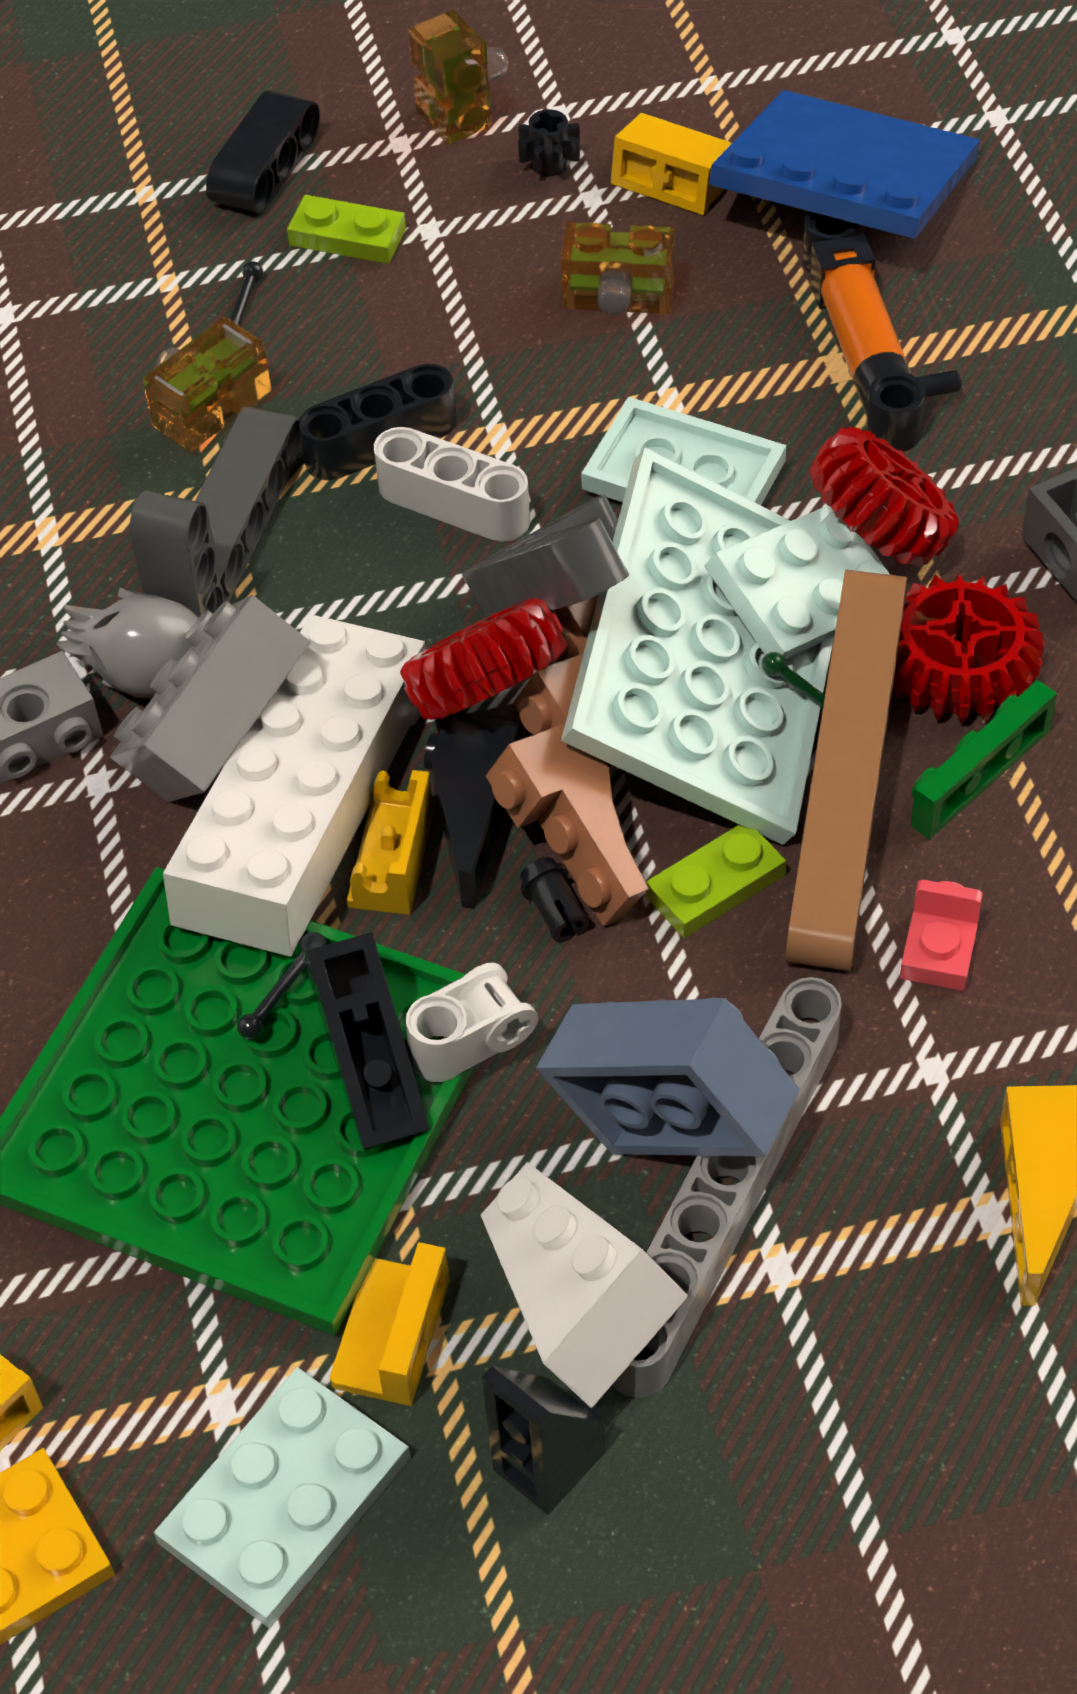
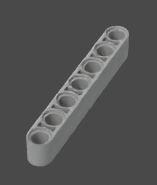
M809 977L801 978L791 983L781 995L759 1037L764 1046L778 1057L781 1067L784 1070L795 1073L789 1076L800 1089L767 1155H697L646 1252L688 1297L645 1346L655 1354L646 1360H633L612 1384L614 1389L624 1396L632 1398L650 1397L661 1391L668 1382L836 1050L842 1002L836 988L823 979ZM813 1018L819 1020L820 1022L806 1023L801 1021L800 1019ZM722 1176H731L741 1182L736 1185L727 1186L717 1183L714 1179ZM701 1231L708 1233L713 1238L705 1242H694L684 1236L690 1232Z

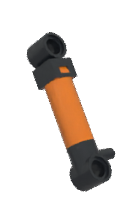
M808 211L804 221L803 266L810 273V286L819 309L826 308L866 414L865 430L871 431L878 439H886L897 450H902V452L910 450L919 443L922 436L926 397L959 392L962 387L960 373L957 370H949L919 376L911 374L874 278L875 257L866 234L858 235L859 224Z

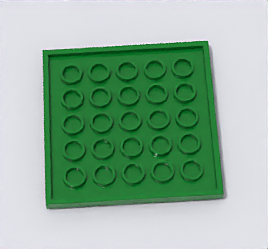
M156 866L0 1117V1205L335 1336L474 1066L461 1072L455 1078L444 1082L425 1080L413 1071L430 1130L363 1149L322 1024L307 968L302 971L264 1019L263 1031L258 1038L252 1040L244 1039L237 1030L239 1019L255 1011L301 953L300 941L292 957L170 925L163 877L165 869ZM311 920L303 934L304 936L310 932L321 933L325 937L327 945L356 937ZM376 943L407 1049L406 1015L411 1005L419 998L446 987L463 978L466 974ZM434 1036V1037H431V1038H428V1039H431V1040H441V1039H444V1038H446V1037H443V1036Z

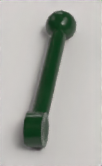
M770 652L763 657L761 665L766 674L770 676L779 675L823 708L825 694L787 667L782 654Z

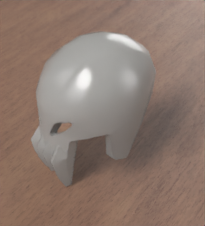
M121 587L118 597L123 599L104 610L72 605L63 606V609L73 620L63 622L71 631L61 632L69 641H58L56 645L65 652L91 665L103 678L102 684L134 697L152 699L156 694L150 688V684L161 668L172 658L179 662L192 644L185 639V636L198 619L192 610L180 603L153 594L128 591ZM111 620L106 626L101 627L104 623Z

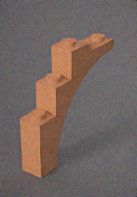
M598 594L585 601L555 609L554 613H556L564 629L562 634L568 646L564 653L556 660L558 663L547 666L532 675L513 702L519 712L522 724L533 735L509 744L487 773L486 778L491 784L495 799L507 810L517 828L536 821L539 822L544 830L547 843L554 852L558 853L576 882L581 898L592 908L602 926H606L622 919L649 888L624 840L612 801L608 763L561 741Z

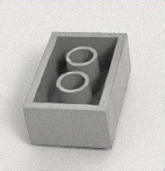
M254 595L232 605L225 601L214 613L206 610L185 636V639L192 644L179 662L174 658L170 659L151 682L150 688L156 694L143 711L138 707L134 708L122 721L114 734V737L120 743L110 758L167 802L206 791L311 643V641Z

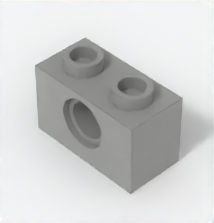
M63 650L0 678V784L13 778L22 777L32 769L67 753L78 751L87 744L103 737L94 699Z

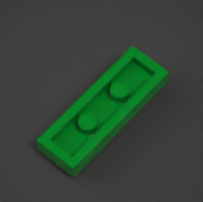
M1037 680L1019 697L1015 694L1009 696L999 706L993 720L979 732L976 730L968 732L956 746L953 755L939 768L932 766L926 769L912 788L911 796L914 800L910 826L927 839H932L1044 738L1051 730L1057 693Z

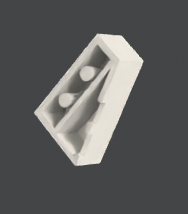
M528 1162L512 1180L508 1181L501 1188L498 1196L481 1214V1218L543 1364L592 1408L686 1300L688 1295L642 1248Z

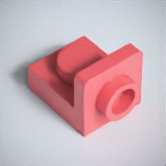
M918 881L913 914L901 964L900 979L965 991L983 893L980 890L966 888L950 881Z

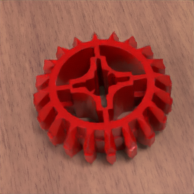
M851 426L841 428L834 437L830 436L818 450L819 453L809 469L815 490L821 494L822 502L833 509L835 517L844 521L849 526L850 532L857 533L864 539L867 545L871 544L879 549L883 556H892L898 563L920 567L922 564L927 565L935 555L939 556L951 543L950 539L957 532L959 524L953 503L946 499L945 491L936 486L932 481V477L925 474L918 467L917 462H912L907 458L902 450L892 447L886 439H878L871 431Z
M960 572L953 582L948 583L934 575L928 588L913 583L907 596H905L892 687L895 691L896 699L911 697L910 703L914 712L926 707L932 708L936 721L945 713L957 715L962 725L969 714L976 713L987 722L993 714L994 708L998 709L1003 701L1013 694L1019 697L1036 681V678L1041 673L1045 643L1043 633L1039 631L1038 614L1027 612L1028 607L1026 606L1025 597L1009 598L1010 594L1007 584L995 589L987 587L984 575L976 583L964 582Z
M533 598L526 601L523 600L482 620L476 621L462 630L456 631L454 634L411 657L400 670L401 677L405 683L404 690L412 705L416 706L423 719L436 720L450 714H456L467 707H472L487 698L493 697L507 688L513 687L518 682L531 677L532 674L558 660L559 656L564 653L568 646L562 634L564 629L556 613L550 611L544 600Z

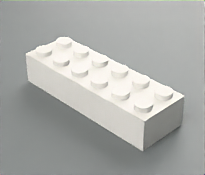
M310 614L300 631L304 637L311 641L310 645L226 761L163 872L170 925L292 957L374 797L373 786L376 775L383 770L387 772L418 712L417 707L412 705L404 690L405 683L401 677L400 670L405 662L425 649V641Z

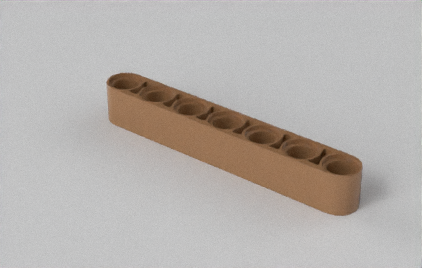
M845 570L790 916L785 962L851 971L907 588V577L855 570Z

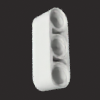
M391 428L376 438L374 453L379 492L384 499L495 541H513L527 532L530 525L528 481L526 474L520 468L411 428Z

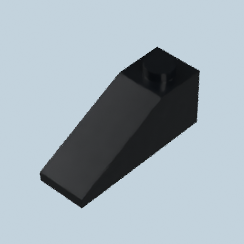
M457 712L444 718L440 733L432 732L429 735L424 754L425 769L432 770L435 799L461 905L465 908L475 909L506 813V809L495 799L491 784L486 775L507 746L521 740L520 723Z
M370 932L307 950L304 957L305 965L362 1148L366 1149L430 1130L373 933Z
M492 1366L482 1376L493 1471L544 1513L549 1515L604 1455L605 1428L602 1421L603 1415L596 1405L590 1408L572 1390L567 1393L547 1377Z

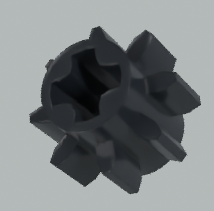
M553 109L541 110L530 117L529 125L519 124V162L526 163L530 161L531 168L535 173L549 177L557 176L568 169L569 161L579 162L580 125L578 123L568 125V119L562 112Z

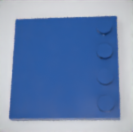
M783 90L712 164L709 185L916 239L977 159L980 139Z

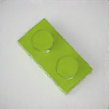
M304 195L287 228L289 246L389 264L406 230L405 213Z
M737 825L647 880L646 884L649 889L645 892V895L685 939L786 876L787 861L757 829Z

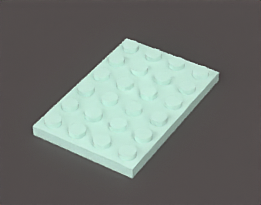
M644 447L633 461L613 538V544L629 576L598 596L561 741L750 829H757L761 835L784 845L796 834L820 706L779 675L770 676L764 672L761 663L765 654L704 565L716 552L790 522V520ZM834 637L785 659L787 667L822 693L824 692Z

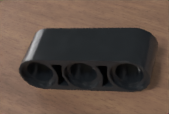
M265 90L213 160L206 180L208 199L212 202L252 213H263L313 143L320 123L319 105L314 101L272 90Z
M437 364L418 365L316 404L305 410L300 416L299 430L306 470L318 479L334 480L375 465L374 443L376 438L391 428H411L439 439L450 434L455 428L457 420L454 383L451 373L445 367Z

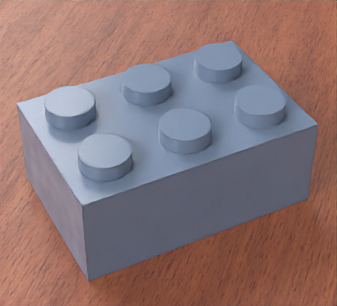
M712 997L690 1000L572 1004L536 1066L539 1073L611 1154L766 1156L800 1090L781 1067L778 1057L764 1046L743 1020L740 1010L726 998Z

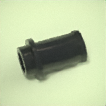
M542 857L528 864L520 874L522 880L520 891L526 899L534 901L550 929L552 938L556 942L572 939L566 928L567 925L562 917L563 915L567 916L577 935L584 932L590 924V918L583 911L566 881L568 878L566 867L561 863H556L551 857Z

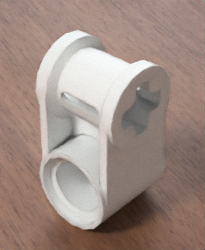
M486 963L468 972L463 978L430 995L419 998L411 1005L406 1015L407 1049L412 1070L420 1078L431 1082H444L453 1079L461 1072L487 1058L516 1047L532 1033L539 1018L537 1012L530 1004L521 1003L506 984L508 977L501 965ZM434 1036H443V1037H446V1038L441 1039V1040H431V1039H428V1038H431V1037H434Z

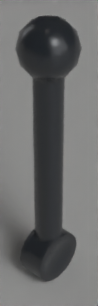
M255 261L247 262L243 266L242 274L244 281L227 325L236 332H238L237 330L254 283L258 282L263 276L262 266ZM223 329L217 333L219 346L225 343Z
M310 932L302 937L300 941L301 953L255 1011L239 1019L237 1030L240 1036L244 1039L252 1040L261 1035L264 1019L306 968L304 961L306 951L327 945L326 939L321 933Z

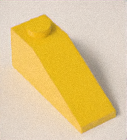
M1077 1085L1016 1086L1006 1088L1000 1126L1021 1306L1036 1305L1077 1210Z

